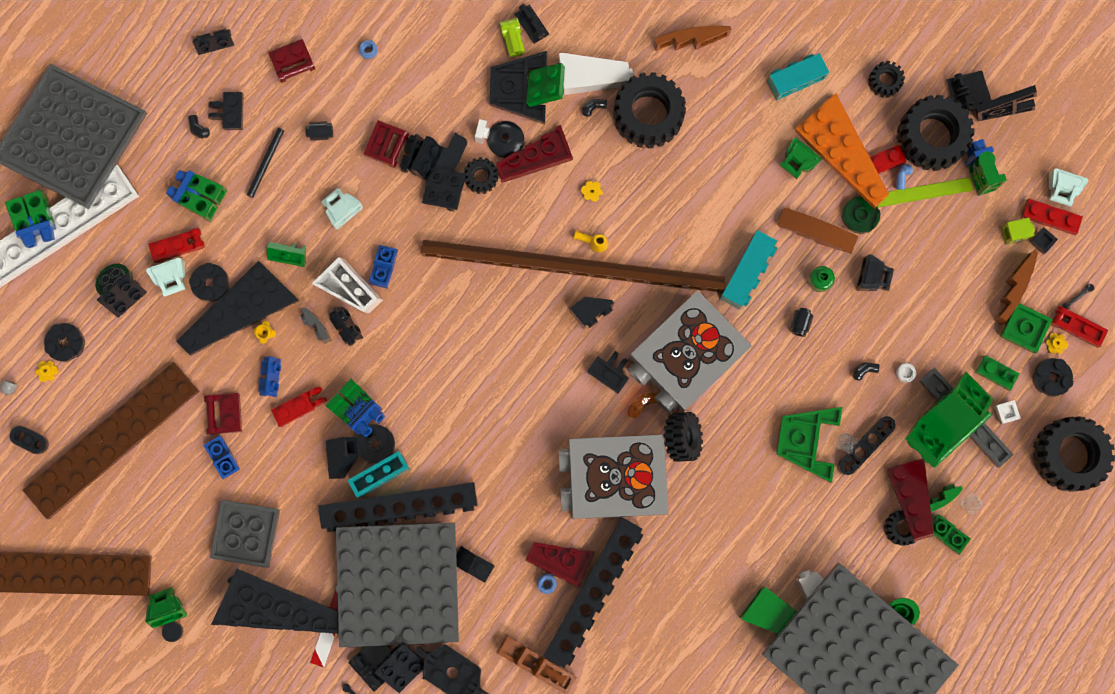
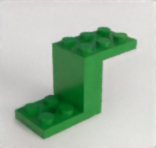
M965 372L960 376L950 392L917 419L905 438L908 445L916 449L921 454L922 459L934 467L940 462L950 445L983 419L993 398Z

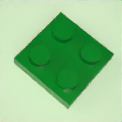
M562 63L529 71L526 103L530 107L563 99L565 66Z
M1019 303L1008 318L1000 337L1036 354L1053 319Z

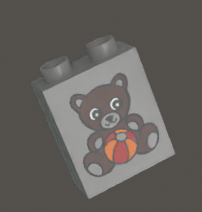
M697 290L630 354L629 360L632 365L627 370L640 385L644 386L650 381L660 391L654 398L666 412L671 414L677 409L682 413L745 354L752 345Z
M664 435L569 439V448L559 449L560 472H570L571 487L560 488L561 512L572 511V519L668 514Z

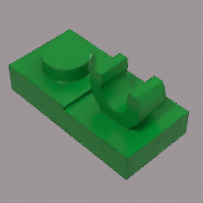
M268 242L267 260L305 267L306 246L303 245L302 249L296 248L295 243L289 247L280 243Z
M986 355L983 356L975 372L1008 391L1012 390L1020 374Z

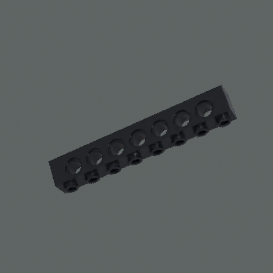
M472 482L318 505L321 529H327V532H334L336 527L358 526V524L366 523V526L378 525L377 521L385 520V524L395 523L397 518L404 517L405 521L415 520L416 515L423 514L424 518L435 517L436 512H443V515L454 514L456 509H462L463 512L474 511V507L478 506L475 483ZM455 494H461L463 498L462 502L458 505L452 502V497ZM439 496L443 499V504L441 507L436 508L433 505V499ZM421 499L424 506L421 510L417 511L414 509L413 504L416 500ZM398 502L404 505V510L401 513H396L394 510V506ZM378 505H382L385 509L382 516L375 514V508ZM359 508L365 510V516L362 519L356 517V511ZM339 511H343L346 515L345 520L342 522L336 519Z
M621 517L545 651L544 657L565 668L566 664L571 665L576 656L573 654L575 648H580L585 640V637H583L586 629L590 631L595 622L592 618L596 612H601L605 604L602 602L605 595L609 596L614 589L612 583L615 577L619 579L623 573L624 568H622L624 561L629 562L634 553L631 550L635 543L638 545L644 535L641 533L642 528ZM623 535L629 538V544L626 547H622L619 544V538ZM615 552L620 556L617 564L610 563L609 556L611 553ZM602 570H608L610 573L609 580H600L599 573ZM598 587L600 589V596L598 598L590 597L589 591L591 588ZM584 604L589 605L591 608V612L587 616L581 615L579 611L580 607ZM571 623H580L581 630L578 633L571 632ZM564 639L571 642V647L568 650L560 648V642Z

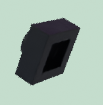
M1043 227L1029 243L1044 255L1058 239Z

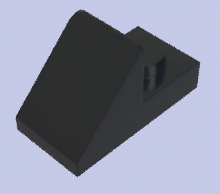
M462 546L456 554L457 567L484 583L495 565Z

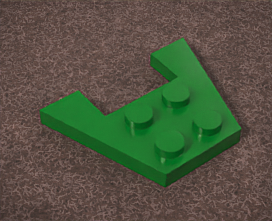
M843 407L782 416L776 455L832 483L834 464L816 461L820 425L840 426Z

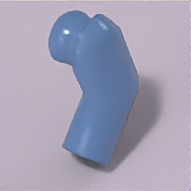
M903 164L900 166L896 176L895 189L905 190L906 175H911L913 172L911 165Z

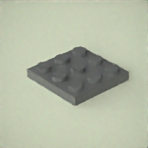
M221 500L210 558L269 568L280 509Z

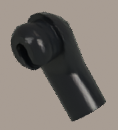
M590 99L582 106L583 116L590 117L592 111L596 108L607 109V100Z
M188 116L190 132L200 139L208 138L210 130L199 125L198 116Z
M861 362L853 369V378L860 381L867 372L878 373L880 365L877 363Z

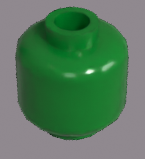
M826 266L816 267L808 277L809 286L816 292L827 291L835 281L833 271Z

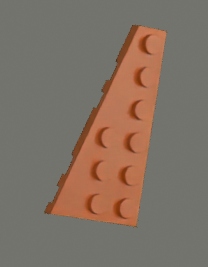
M835 93L795 129V132L859 195L875 208L888 197L889 193L837 93Z

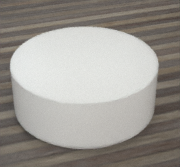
M904 363L896 369V377L900 382H911L916 377V369L913 365Z

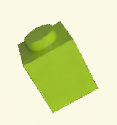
M1030 218L1007 222L1001 227L1006 245L1028 240L1034 236L1035 232Z

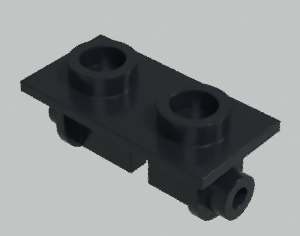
M525 4L519 6L520 10L514 13V15L518 18L519 23L533 44L550 35L530 4L528 6Z
M224 28L223 30L215 31L213 36L208 33L200 36L197 35L196 38H193L192 42L198 55L235 46L231 38L230 29L226 30Z
M415 134V136L410 135L407 138L404 151L410 154L403 155L400 164L401 172L408 173L409 171L415 176L417 175L411 170V167L424 141L418 134Z
M344 307L333 308L334 311L329 313V320L336 330L343 327L339 335L345 344L352 346L356 343L355 340L363 339L361 330L350 318L349 311Z

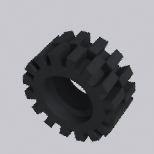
M883 61L875 66L868 79L870 80L868 82L869 86H872L870 88L871 91H876L875 95L879 93L881 94L880 97L883 98L886 95V98L891 95L894 96L901 89L905 76H903L904 71H900V65L896 67L895 62L890 64V61H886V63ZM883 73L890 74L893 77V84L889 86L882 84L880 75Z
M479 157V160H476V158L472 159L473 162L469 161L467 163L468 166H465L464 169L467 187L472 192L476 191L477 194H480V192L486 194V191H492V188H495L496 182H498V172L492 161L489 162L487 158L483 160L482 157ZM479 169H483L488 173V178L484 182H477L474 179V173Z
M902 510L891 513L890 517L885 520L887 523L884 524V528H886L884 532L885 535H888L887 538L892 540V543L901 546L914 544L915 542L910 532L903 536L896 530L897 523L905 520Z

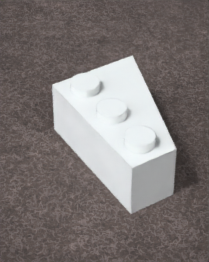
M340 257L312 283L316 287L365 313H370L383 301L353 267Z

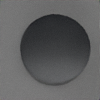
M178 622L168 623L162 629V636L168 642L178 641L183 636V627Z

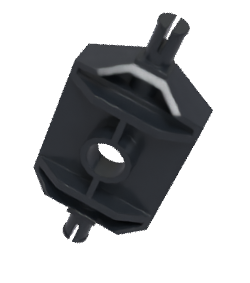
M446 644L432 652H427L417 646V650L414 653L424 660L422 679L427 680L446 694H489L480 686L481 668ZM450 667L458 670L456 678L448 677L447 670Z

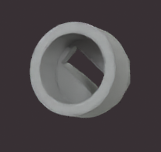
M6 380L1 381L0 391L3 394L10 395L15 392L17 384Z

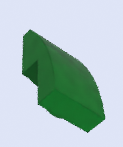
M954 484L944 486V491L938 492L939 497L929 499L931 512L944 507L954 500L963 490L962 486L955 487Z
M939 514L932 522L933 536L960 555L971 538L955 528V525Z

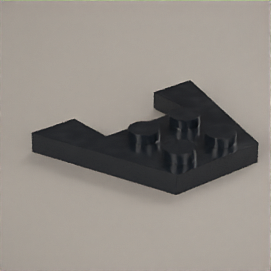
M547 51L491 67L490 106L545 125L546 105L530 107L526 101L528 71L547 67Z
M1033 85L1000 96L994 100L980 102L976 106L978 122L1034 111V99L1020 103L1017 102L1037 97L1036 86Z

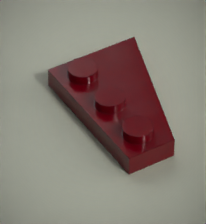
M534 542L525 561L578 587L595 552Z

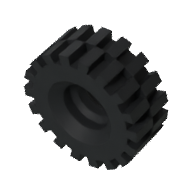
M693 412L672 413L665 421L667 426H664L666 431L664 434L666 442L664 444L667 447V454H670L669 457L674 462L697 460V457L701 455V444H703L701 439L703 432L700 430L702 426L699 424V418Z

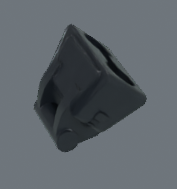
M872 254L867 255L863 258L856 290L877 291L882 289L889 291L894 269L885 266L883 261ZM882 273H885L884 281L882 282Z

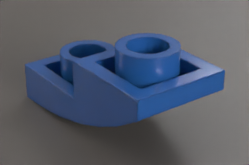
M379 245L369 279L370 285L388 289L398 249Z
M222 435L203 445L222 479L240 470Z

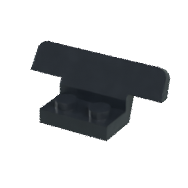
M454 133L448 148L440 146L432 137L426 136L412 164L411 170L425 181L428 179L430 167L455 171L467 146L466 138Z

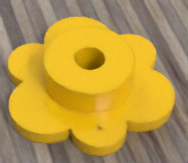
M588 181L586 186L581 188V193L584 195L585 200H591L592 202H597L603 191L600 189L601 184L599 182L592 183Z
M1051 333L1049 339L1046 340V345L1051 354L1056 352L1062 354L1063 349L1068 347V342L1064 340V335Z
M41 361L38 364L39 369L36 370V375L39 376L41 382L53 381L54 375L58 374L59 369L54 366L52 361Z

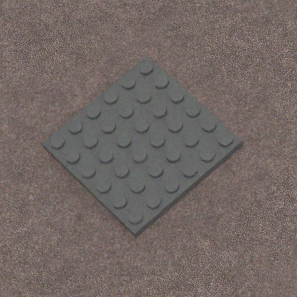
M50 64L1 141L0 164L89 210L148 113Z
M455 522L336 527L339 648L398 645L403 642L405 644L459 642Z

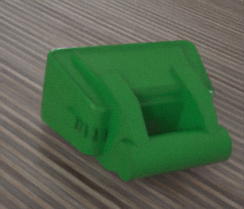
M794 137L785 152L786 160L780 166L794 178L798 179L802 172L807 173L814 169L821 162L822 158L798 138ZM791 161L792 163H794L797 167H799V170H796L792 165L789 164V162Z
M173 587L149 596L150 605L147 606L145 622L150 627L157 628L187 616L182 602L178 597L174 596Z

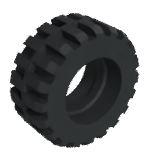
M651 72L649 76H646V73H640L638 78L634 75L629 79V82L622 84L621 90H618L614 102L613 119H615L616 129H620L619 134L623 138L626 136L628 138L627 142L630 144L636 142L638 143L637 147L640 148L643 145H648V149L654 148V145L661 147L666 141L670 142L673 140L674 135H677L680 131L686 114L685 97L681 96L682 90L680 87L676 88V83L672 79L667 81V76L662 74L661 77H658L654 72ZM642 97H654L664 104L667 115L658 124L647 125L641 123L632 114L633 103Z
M930 95L926 96L924 100L919 99L901 118V123L897 128V132L900 133L897 136V142L901 143L900 149L906 153L905 158L908 161L910 159L914 161L913 165L916 167L919 165L923 166V170L932 168L933 171H939L941 168L946 169L955 164L967 153L968 148L973 143L972 137L975 135V129L971 128L974 122L972 118H968L969 111L967 109L963 110L961 108L963 104L959 101L957 103L953 102V98L949 96L944 99L943 95H936L935 98ZM925 119H935L942 122L949 130L950 144L943 148L928 144L921 135L920 123Z
M1081 416L1059 419L1046 425L1044 431L1039 432L1037 435L1039 441H1035L1033 445L1036 448L1033 458L1037 459V463L1034 465L1036 470H1041L1042 473L1039 475L1042 479H1048L1047 483L1052 487L1057 486V489L1062 491L1068 490L1069 492L1089 490L1099 486L1100 482L1105 481L1108 478L1106 473L1113 470L1111 462L1115 461V455H1112V450H1115L1114 444L1109 442L1112 439L1109 433L1104 434V427L1101 425L1096 426V421L1092 419L1086 420L1085 417ZM1068 436L1078 438L1086 447L1088 459L1085 467L1080 472L1070 471L1060 459V445Z

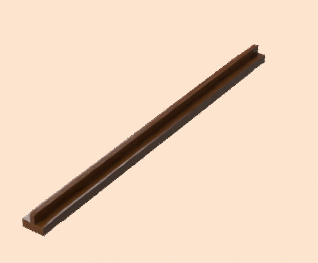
M423 240V245L421 246V255L424 257H438L448 260L700 291L706 290L723 293L725 290V277L688 273L662 268L655 269L629 264L622 265L530 252L525 253L457 243L452 244L433 240Z

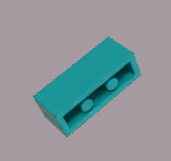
M820 53L816 55L810 54L804 57L801 62L797 63V61H794L783 70L776 69L772 71L767 83L777 101L826 79L830 72Z
M398 451L347 481L356 497L361 498L410 470V467L403 454Z

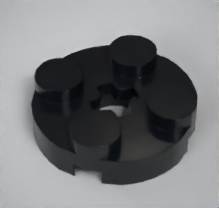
M205 263L194 270L189 279V284L193 294L200 300L214 302L218 301L228 291L229 276L220 266ZM213 278L214 285L206 287V280Z
M68 323L55 324L45 336L44 350L51 358L57 361L69 362L82 354L85 347V339L76 326ZM64 338H67L66 340L69 342V344L65 345L64 348H62V344H60V342Z
M1049 358L1041 361L1036 366L1032 376L1036 389L1050 397L1066 393L1074 383L1072 370L1063 359ZM1051 372L1057 376L1055 383L1053 380H1049Z
M373 424L369 425L372 428V432L367 437L361 434L357 437L358 454L365 461L377 464L394 453L395 438L386 427ZM373 439L381 441L378 449L370 446L373 443Z

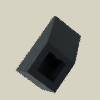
M584 297L570 308V313L583 329L587 326L590 329L598 322L597 319L601 315L605 317L613 311L614 302L609 299Z
M356 437L326 440L329 479H344L358 458Z

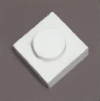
M479 119L475 142L483 144L484 138H488L490 128L487 126V121Z
M1015 400L994 406L1000 424L1021 419Z

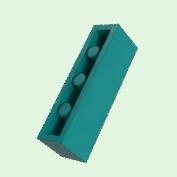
M759 230L756 231L720 298L722 301L739 310L743 305H748L751 299L749 293L752 289L756 290L760 282L757 278L760 273H765L769 265L766 261L769 256H774L778 248L775 246L777 243L776 239Z

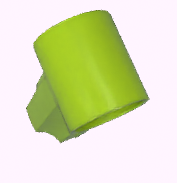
M518 18L499 22L502 36L506 41L509 57H518L524 54L525 50L520 35L521 28Z

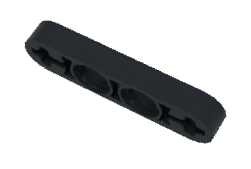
M888 416L880 418L839 461L838 471L846 476L855 473L894 431L896 427L894 419ZM882 421H889L890 424L888 426L890 429H884L881 433L877 431L884 426ZM870 434H875L878 437V442L875 445L868 441ZM858 447L865 450L863 458H858L855 455V450ZM851 455L853 460L857 461L858 464H856V462H853L850 465L851 471H844L843 468L845 466L843 465V463H849L852 460L851 458H849V456Z

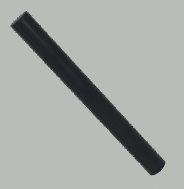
M281 128L276 130L246 194L248 197L254 198L284 134V130Z

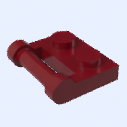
M303 39L268 53L281 83L305 71L315 70ZM304 60H306L307 62L305 64L282 72V69L287 68Z
M377 120L364 151V156L395 168L398 163L396 160L405 139L409 136V132ZM393 134L398 135L392 153L388 158L385 154Z
M239 393L204 396V402H206L208 423L206 435L242 432ZM214 402L220 403L221 427L216 428Z

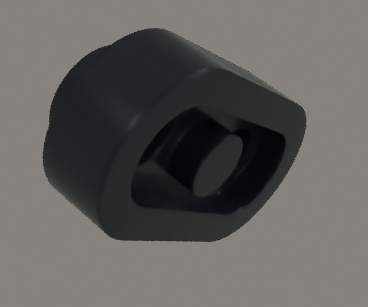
M16 426L10 432V440L13 444L33 454H43L49 447L48 439L45 436L27 427ZM24 433L25 437L21 440L20 434ZM40 441L42 445L40 448H37V443Z

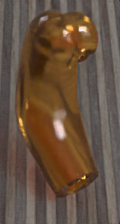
M658 393L640 394L628 407V415L632 418H638L647 405L657 403L654 397Z

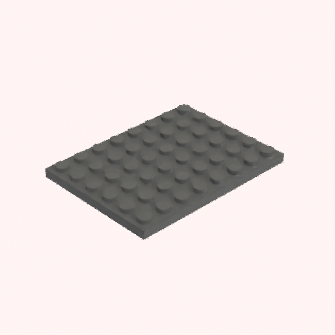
M840 563L833 567L762 653L766 659L808 694H936L959 666Z

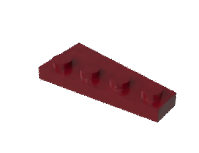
M561 125L556 127L551 133L541 136V139L536 142L529 143L521 151L514 152L496 163L501 183L572 161L573 156Z
M921 458L888 468V476L914 542L932 537L934 533L925 461Z

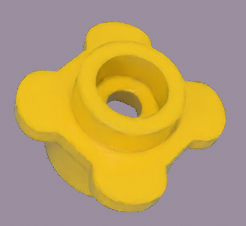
M268 321L262 322V325L255 327L253 330L261 344H266L268 339L276 336L275 330L271 329Z

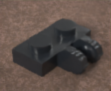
M223 92V102H209L210 108L223 109V114L209 113L208 118L211 120H223L222 128L224 130H243V92Z
M615 351L607 362L597 356L587 373L616 394H619L629 380V377L621 373L628 359L624 358L620 362L617 369L614 368L611 364L619 354Z

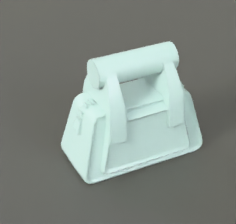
M1055 168L1049 172V189L1051 190L1049 200L1071 207L1073 199L1083 191L1088 183V179ZM1058 193H1062V194H1065V195H1067V196H1066V197H1063V196L1058 195Z
M339 188L335 189L321 201L328 208L326 214L335 229H339L363 209L359 200L348 193L344 195ZM340 197L333 205H330L335 199Z
M176 258L146 269L152 282L162 289L164 297L186 289L183 283V278H185V261L183 259ZM175 281L177 282V284L174 286H167V284Z

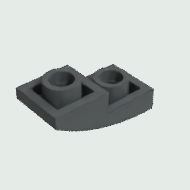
M306 307L301 308L303 314L300 316L303 324L308 325L311 329L317 327L314 330L318 340H322L324 344L331 342L330 335L321 321Z

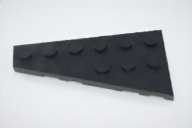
M258 261L176 342L189 355H193L211 346L213 343L225 339L231 334L241 331L291 304L299 302V300Z
M238 568L211 625L339 634L337 610Z

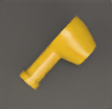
M576 230L573 238L589 243L590 248L596 253L604 252L609 245L607 237L603 234L589 236ZM597 239H602V240H603V243H602V244H598V243L596 242V240H597Z

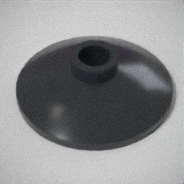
M499 122L492 126L487 138L488 147L495 155L506 158L514 152L521 151L523 148V131L513 122ZM508 135L509 139L503 140L502 136Z

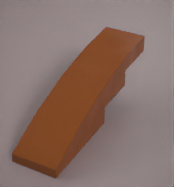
M701 26L678 30L654 38L653 46L658 51L673 44L675 50H679L693 44L695 50L728 37L731 27Z
M785 207L777 224L780 228L815 240L817 244L852 254L858 239L857 235L840 227Z
M1036 250L1029 253L1007 279L1006 283L1011 288L1000 300L1006 306L994 319L997 323L1002 324L1006 322L1023 297L1034 271L1038 255Z
M507 635L496 651L497 654L564 694L569 693L577 679L573 674Z

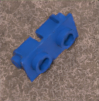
M268 356L264 357L263 361H261L260 374L266 375V378H260L258 392H260V396L277 397L281 359Z

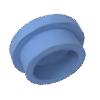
M367 40L360 44L359 53L363 58L372 59L377 55L378 48L373 41ZM367 48L372 49L370 53L365 52Z
M544 574L539 577L537 587L542 593L549 594L556 589L557 582L552 575ZM549 580L551 582L550 587H544L543 582Z

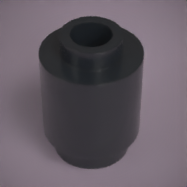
M327 121L309 122V126H305L306 137H310V141L329 140V138H333V125Z
M806 308L795 310L790 326L792 334L806 337L814 317L811 314V310Z

